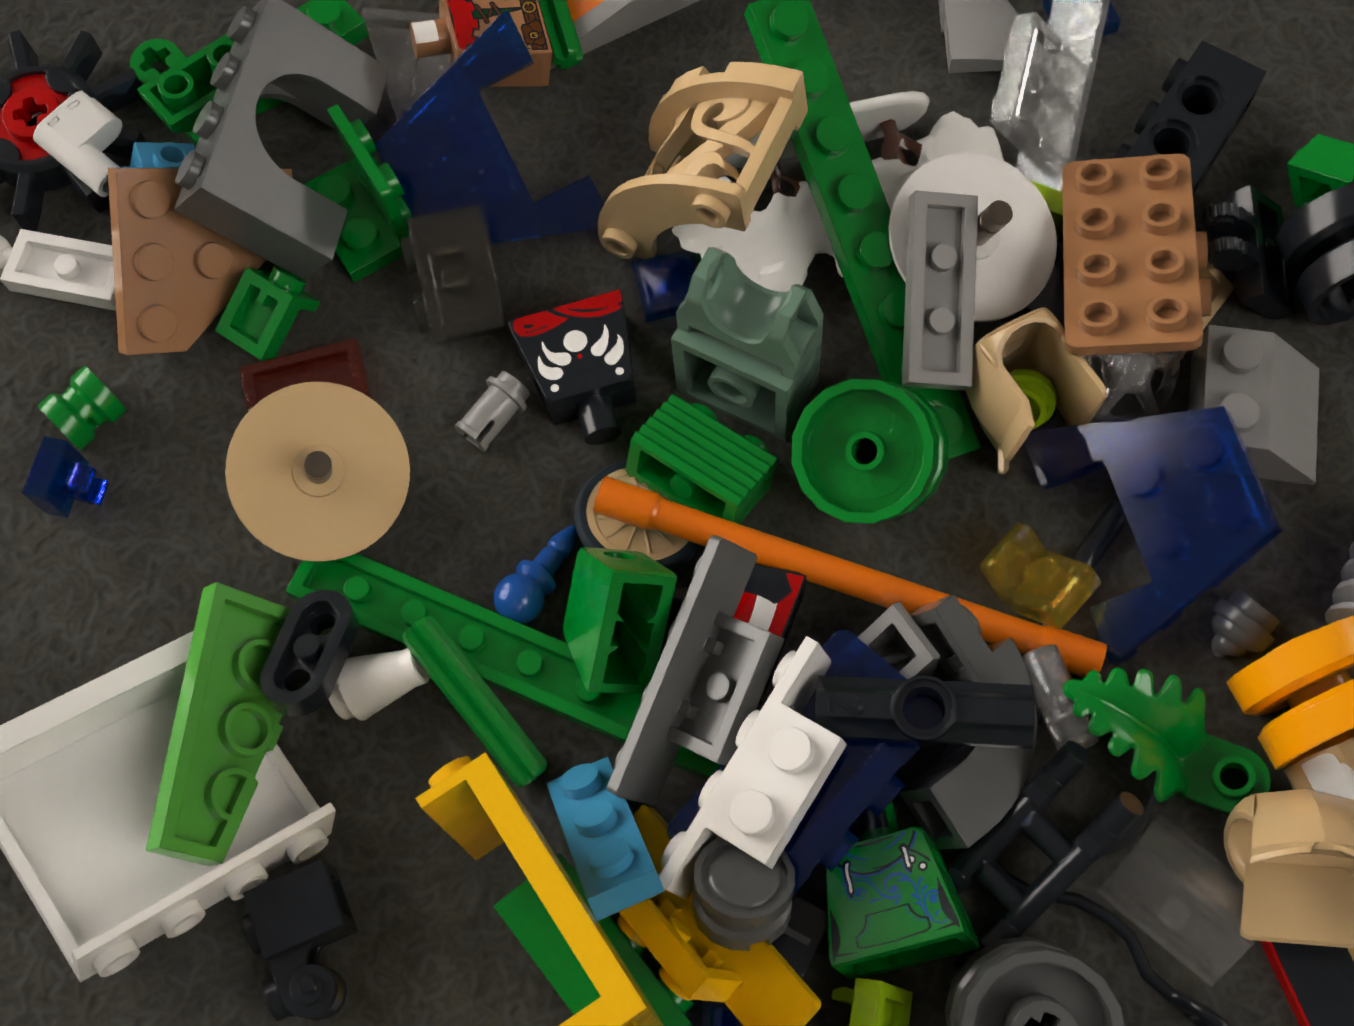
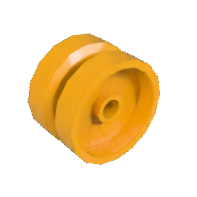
M1354 615L1307 632L1280 645L1234 674L1226 682L1245 715L1262 716L1288 706L1291 707V710L1264 726L1258 736V740L1276 770L1289 767L1319 751L1354 737V679L1350 677L1354 674Z

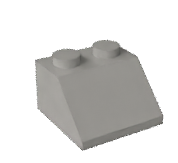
M1208 325L1203 334L1201 346L1194 350L1191 357L1185 468L1314 485L1316 483L1319 368L1274 332Z

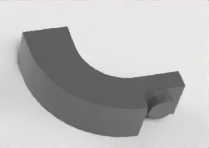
M954 594L925 604L910 614L941 656L936 669L943 681L1032 685L1028 670L1012 638L986 644L981 636V627L977 618L968 608L960 604ZM1036 703L1032 749L947 745L935 764L899 791L922 829L934 841L938 850L969 848L999 823L1011 809L1026 782L1034 757L1037 734Z

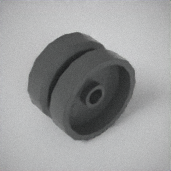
M1028 936L995 940L971 954L951 981L944 1010L947 1026H1024L1031 1017L1039 1022L1038 1026H1124L1121 1006L1103 977L1058 945Z

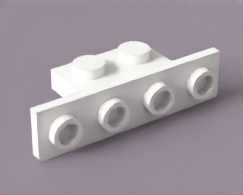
M806 636L797 652L794 650L788 652L780 661L772 680V685L775 688L761 711L754 710L742 723L735 741L738 748L724 771H716L705 783L698 799V805L701 808L686 832L681 831L676 834L667 845L660 862L663 870L659 875L665 890L685 900L690 897L693 892L695 862L702 849L717 837L725 839L773 869L847 745L841 737L801 715L817 688L818 675L824 676L831 664V659L817 641Z

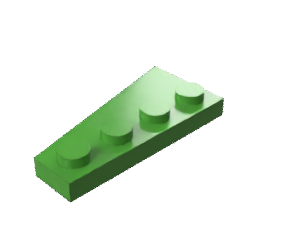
M218 582L203 588L146 846L147 852L205 866L223 864L258 786V781L255 779L266 752L274 750L283 726L279 724L283 714L274 709L262 691L260 676L291 610L290 608ZM327 629L322 631L319 636L325 635ZM302 684L299 685L295 690L300 689L302 687Z

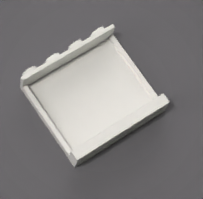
M194 631L0 725V848L80 983L96 973L100 977H107L119 972L139 956V948L163 934H166L168 938H173L187 932L204 918L207 908L228 896L233 901L244 898V892L258 887L267 881L269 877L267 873L289 860L295 865L301 864L317 855L329 842L327 836L332 832L335 808L331 802L321 808L318 806L276 743L273 751L266 752L255 776L258 786L223 864L205 866L146 851Z

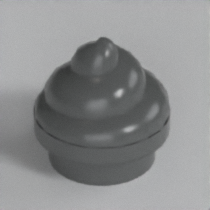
M1236 589L1227 601L1221 597L1213 607L1214 616L1211 619V630L1214 634L1211 641L1212 652L1218 658L1226 655L1239 657L1247 651L1252 653L1263 652L1275 641L1271 634L1281 622L1251 597Z

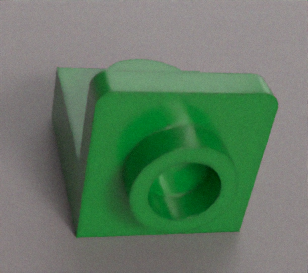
M274 266L271 272L246 267L215 331L259 360L273 362L299 310L314 312L321 301L303 290L307 284L304 279L279 266Z

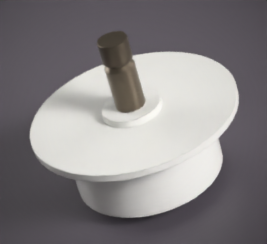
M957 152L934 158L925 163L905 181L893 202L888 227L893 260L905 283L909 197L915 190L978 196L974 322H992L1009 317L1025 308L1041 293L1051 276L1056 259V230L1052 214L1045 199L1036 186L1022 172L1009 163L990 155L974 152Z

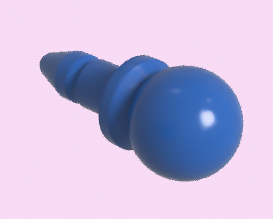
M575 525L568 526L552 536L547 543L548 547H544L533 561L521 560L516 566V573L504 577L498 583L493 596L494 606L498 614L521 624L531 622L538 617L545 604V595H551L556 589V583L552 577L564 563L563 559H567L573 552L578 537Z

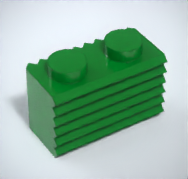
M671 394L668 401H664L661 408L657 409L654 415L649 417L646 424H642L638 432L635 431L631 438L625 470L629 477H636L640 484L646 483L650 490H657L658 494L662 497L667 496L670 501L740 524L770 489L779 458L771 454L768 447L757 437L752 435L742 436L719 422L715 414L705 405L700 403L690 404L677 395Z

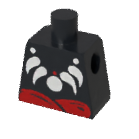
M621 289L509 320L508 323L517 353L553 424L558 425L579 419L585 442L589 445L605 444L616 439L621 434V429L614 408L637 402L628 324Z

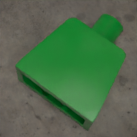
M583 547L577 553L563 623V635L587 692L643 694L658 664L677 576L674 572L642 552Z

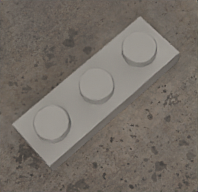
M915 190L909 197L902 386L963 391L972 387L978 222L977 195Z

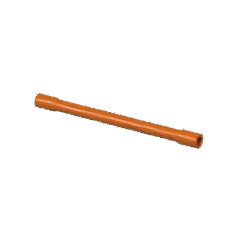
M605 476L602 480L595 499L594 513L644 530H657L705 547L709 538L712 535H716L757 555L755 564L804 574L808 582L885 608L900 602L909 615L925 604L950 596L926 586L667 500L656 492ZM956 597L960 604L968 608L977 618L984 641L994 643L1012 638L1021 654L1032 657L1038 663L1048 662L1055 669L1085 678L1092 670L1100 673L1107 651V644L1052 625H1039Z

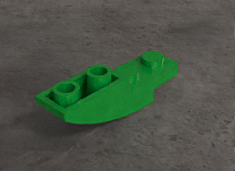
M310 0L297 8V10L352 45L359 43L369 36L366 21L345 0ZM227 34L137 88L140 97L173 133L193 131L194 124L201 110L209 101H213L217 88L210 84L212 74L221 58L227 52L230 53L234 42L227 37ZM272 98L258 99L255 115L275 108L286 101Z

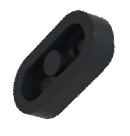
M318 590L303 596L293 605L262 669L260 684L262 691L274 709L283 715L298 717L316 711L329 699L359 629L357 616L347 598L341 593L333 590ZM334 627L330 633L319 636L325 629ZM307 683L302 688L295 690L299 685Z

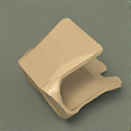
M1046 307L1033 310L1000 326L979 339L973 347L972 387L966 389V393L982 430L997 451L998 474L1004 475L1009 470L1010 460H1012L1035 426L1029 399L1009 374L1008 370L1032 369L1047 376L1056 388V407L1077 437L1083 434L1107 398L1105 385L1084 356L1071 355L1066 351L1064 328L1054 314Z
M1307 788L1255 793L1245 797L1233 808L1224 828V847L1227 859L1235 875L1244 884L1240 935L1245 939L1254 941L1354 949V800Z

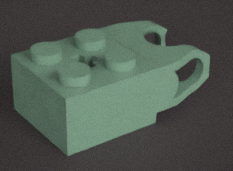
M709 247L692 274L688 293L676 311L677 329L671 338L677 391L786 442L819 382L824 314L812 290L800 284L792 285L790 291L778 292L764 288L743 274L731 254L716 247Z

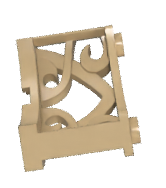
M730 62L725 72L710 73L704 66H701L677 78L671 89L663 95L651 117L648 140L650 150L657 153L645 176L631 179L618 186L609 195L600 211L598 236L602 246L619 258L630 259L634 255L651 262L657 253V236L664 230L674 226L704 224L712 228L726 227L746 231L751 221L750 215L793 130H799L808 112L803 71L764 63ZM762 131L755 146L749 142L759 132ZM733 153L748 158L740 175L738 170L726 160ZM722 176H731L737 181L736 183H732L720 180L719 178Z

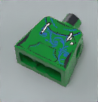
M875 801L857 807L853 811L859 842L832 849L826 857L829 957L831 966L849 980L855 981V978H866L980 949L977 936L942 856L934 841L922 827H911L899 831L894 806L888 801Z

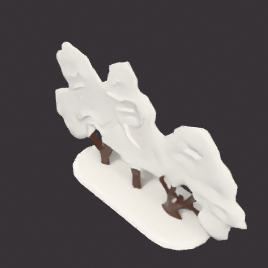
M898 92L849 102L864 142L884 137L881 157L871 161L890 211L895 197L905 181L918 168L934 158L957 152H974L990 155L1004 161L994 128L989 126L978 128L970 118L963 117L952 111L940 117L928 136L915 141L899 133V131L917 122L927 112L930 100L924 92ZM762 131L759 132L749 142L755 146ZM789 138L779 160L797 156L791 138ZM902 150H912L916 154L918 159L916 166L908 165ZM733 153L726 160L735 168H743L748 158ZM779 160L770 176L773 185L772 200L765 210L752 211L750 215L751 221L746 231L726 227L712 228L704 224L678 225L672 229L673 234L679 238L683 249L699 253L701 259L709 247H716L728 252L735 258L736 264L743 274L755 283L773 291L787 292L790 291L791 286L794 284L803 285L808 275L807 268L815 254L826 253L833 256L838 274L843 277L807 181L794 179L781 171ZM726 176L719 178L720 180L736 183ZM781 181L789 182L795 189V195L782 193Z

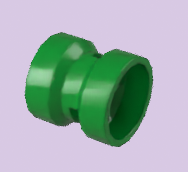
M85 365L70 377V386L66 389V392L62 395L51 393L37 405L80 451L95 440L94 429L104 423H115L128 412L124 405Z

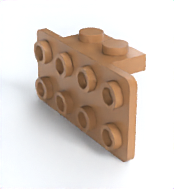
M1157 154L1067 163L1062 169L1066 351L1074 356L1190 351L1199 348L1203 342L1202 317L1211 316L1212 294L1210 277L1199 278L1198 269H1207L1208 243L1206 231H1195L1190 159L1184 154Z

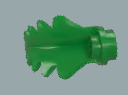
M1122 668L1112 669L1106 682H1102L1098 671L1092 670L1083 680L1071 679L1063 684L1064 695L1074 703V715L1079 718L1091 715L1088 725L1089 732L1096 737H1101L1108 732L1113 734L1108 743V750L1112 755L1120 757L1129 749L1134 748L1131 774L1135 779L1142 780L1153 771H1156L1154 796L1157 801L1162 803L1178 793L1182 798L1230 815L1233 808L1245 797L1255 793L1270 791V773L1265 762L1256 753L1247 748L1209 735L1205 730L1206 697L1204 690L1195 688L1186 702L1183 703L1181 679L1178 676L1170 675L1157 694L1153 690V674L1148 669L1138 671L1132 686L1129 684L1126 671ZM1232 768L1239 769L1247 775L1248 782L1241 789H1229L1220 780L1223 772Z

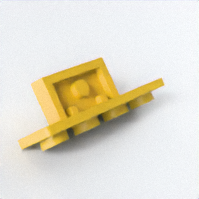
M642 805L633 814V817L659 876L663 870L660 866L662 855L676 833L653 807ZM665 890L660 894L619 911L620 916L617 918V923L621 930L636 944L649 949L662 966L659 969L662 981L673 993L684 1000L725 1003L743 1026H805L821 1008L820 999L772 944L768 945L766 941L751 945L750 951L729 950L711 942L698 929L693 917V892L685 900Z

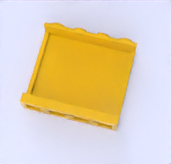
M486 752L473 761L469 756L457 758L436 771L428 781L431 788L415 798L421 809L475 861L505 842L601 996L559 1026H664L603 928L596 921L589 906L532 816Z

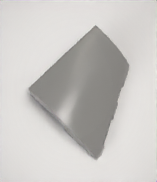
M938 0L941 34L945 36L948 73L1003 71L1004 81L1057 78L1058 70L1056 63L1008 0Z

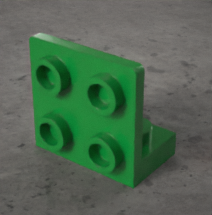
M336 104L328 108L327 112L348 161L303 185L347 209L335 253L354 283L415 250L408 230L415 227L416 223L401 197L404 195V191L393 170L387 162L380 164L374 155V152L377 151L362 121L358 118L349 122L339 105Z

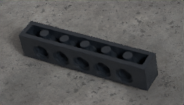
M1202 40L1189 61L1178 58L1161 89L1167 93L1161 104L1151 100L1144 109L1134 129V133L1140 135L1134 145L1131 147L1122 143L1113 158L1157 154H1184L1190 159L1192 192L1194 195L1252 104L1267 71ZM1062 234L1057 241L1056 259L1047 284L1041 293L1020 311L1027 314L1033 310L1046 307L1058 319L1065 331ZM1091 355L1084 356V357H1085V358L1087 359V361H1088L1089 358L1091 357Z

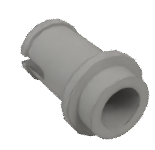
M502 371L497 378L490 376L486 380L487 390L461 421L454 425V428L460 435L466 433L468 436L465 439L483 452L489 448V444L517 410L520 413H524L527 409L525 401L530 396L529 390L518 379L505 371Z

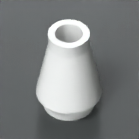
M408 648L399 651L350 657L345 661L329 701L335 712L342 719L348 720L355 717L358 720L364 721L415 687L428 683L430 676Z

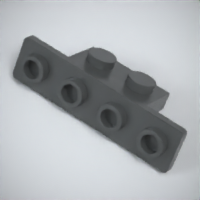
M712 535L709 538L703 555L696 563L693 579L677 618L670 626L667 642L651 681L643 691L641 705L625 744L617 754L615 768L607 785L608 792L620 798L655 805L680 746L727 766L738 748L735 744L737 733L746 717L756 710L785 640L773 633L733 618L756 563L757 555L716 535Z

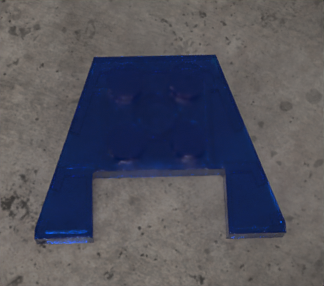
M509 11L500 14L375 143L384 163L387 162L396 175L404 191L402 198L411 212L413 220L430 252L598 229L599 214L604 203L590 175L534 202L480 94L483 89L534 64Z
M1224 406L1031 431L1024 441L1040 485L1046 489L1063 485L1106 465L1152 579L1146 585L1088 608L1101 642L1107 644L1106 655L1111 664L1117 665L1131 659L1138 653L1136 649L1160 629L1164 631L1182 616L1181 611L1208 588L1211 586L1215 588L1282 532L1231 413Z

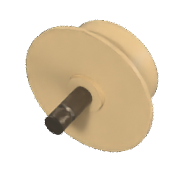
M304 382L290 385L271 393L259 401L244 416L236 428L228 448L225 475L232 506L241 522L255 538L267 547L285 556L305 561L322 562L354 555L368 548L388 531L405 503L410 482V464L407 447L400 430L390 415L373 399L341 384Z

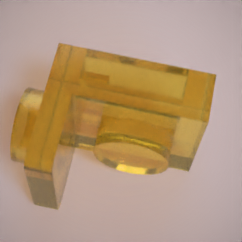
M1017 523L980 564V570L1005 606L1015 613L1058 630L1064 627L1102 584L1091 565L1045 550L1032 528L1022 523Z

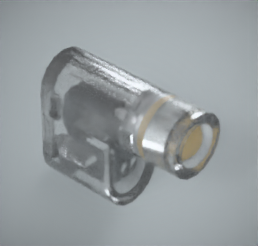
M1051 644L1039 647L1023 655L1022 659L1028 670L1031 684L1034 685L1037 725L1045 721L1057 751L1069 740L1079 743L1085 749L1096 744L1099 739L1088 730L1090 722L1088 715L1081 718L1076 717L1073 713L1074 703L1063 693V684L1072 678L1057 645Z

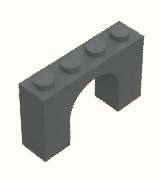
M260 0L252 9L243 6L229 27L227 37L234 42L230 53L227 52L221 58L212 74L210 84L217 88L213 101H209L203 107L194 124L193 133L200 138L195 151L192 150L188 153L177 172L175 183L182 188L174 210L294 275L305 279L333 260L347 209L296 181L275 164L266 152L257 131L255 115L257 101L263 98L286 101L333 129L335 128L327 109L338 104L349 122L359 118L365 124L377 114L390 68L283 0Z

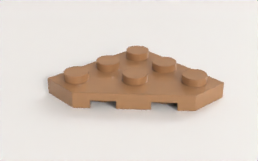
M108 168L119 353L125 355L187 351L227 306L246 267L258 270L266 261L263 257L174 210L182 188L175 183L179 168ZM281 169L292 177V169Z

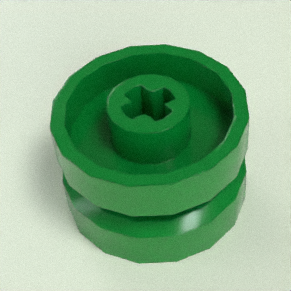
M849 379L824 389L803 409L792 434L791 463L801 490L820 511L843 522L873 524L916 511L937 492L948 468L949 438L940 414L920 393L898 383L884 380ZM867 439L872 440L877 447V456L872 462H866L864 454L871 449Z

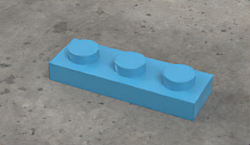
M608 756L591 764L585 763L574 766L566 771L563 776L546 783L586 899L596 921L665 891L626 799L617 797L607 791V785L613 773Z

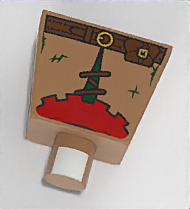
M439 0V19L410 23V34L416 59L448 54L456 84L462 87L549 86L552 49L538 0Z

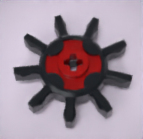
M17 30L8 33L9 52L14 62L15 70L0 78V185L3 182H7L16 187L11 215L23 229L37 232L45 191L60 189L71 184L82 201L98 213L109 207L106 198L99 196L33 140V134L38 124L68 99V94L72 90L76 92L82 90L113 113L142 99L137 88L142 86L141 81L132 68L90 87L87 80L103 54L91 33L80 31L60 66L39 65L37 54L21 31ZM122 127L118 137L102 153L131 157L134 142H146L139 130Z

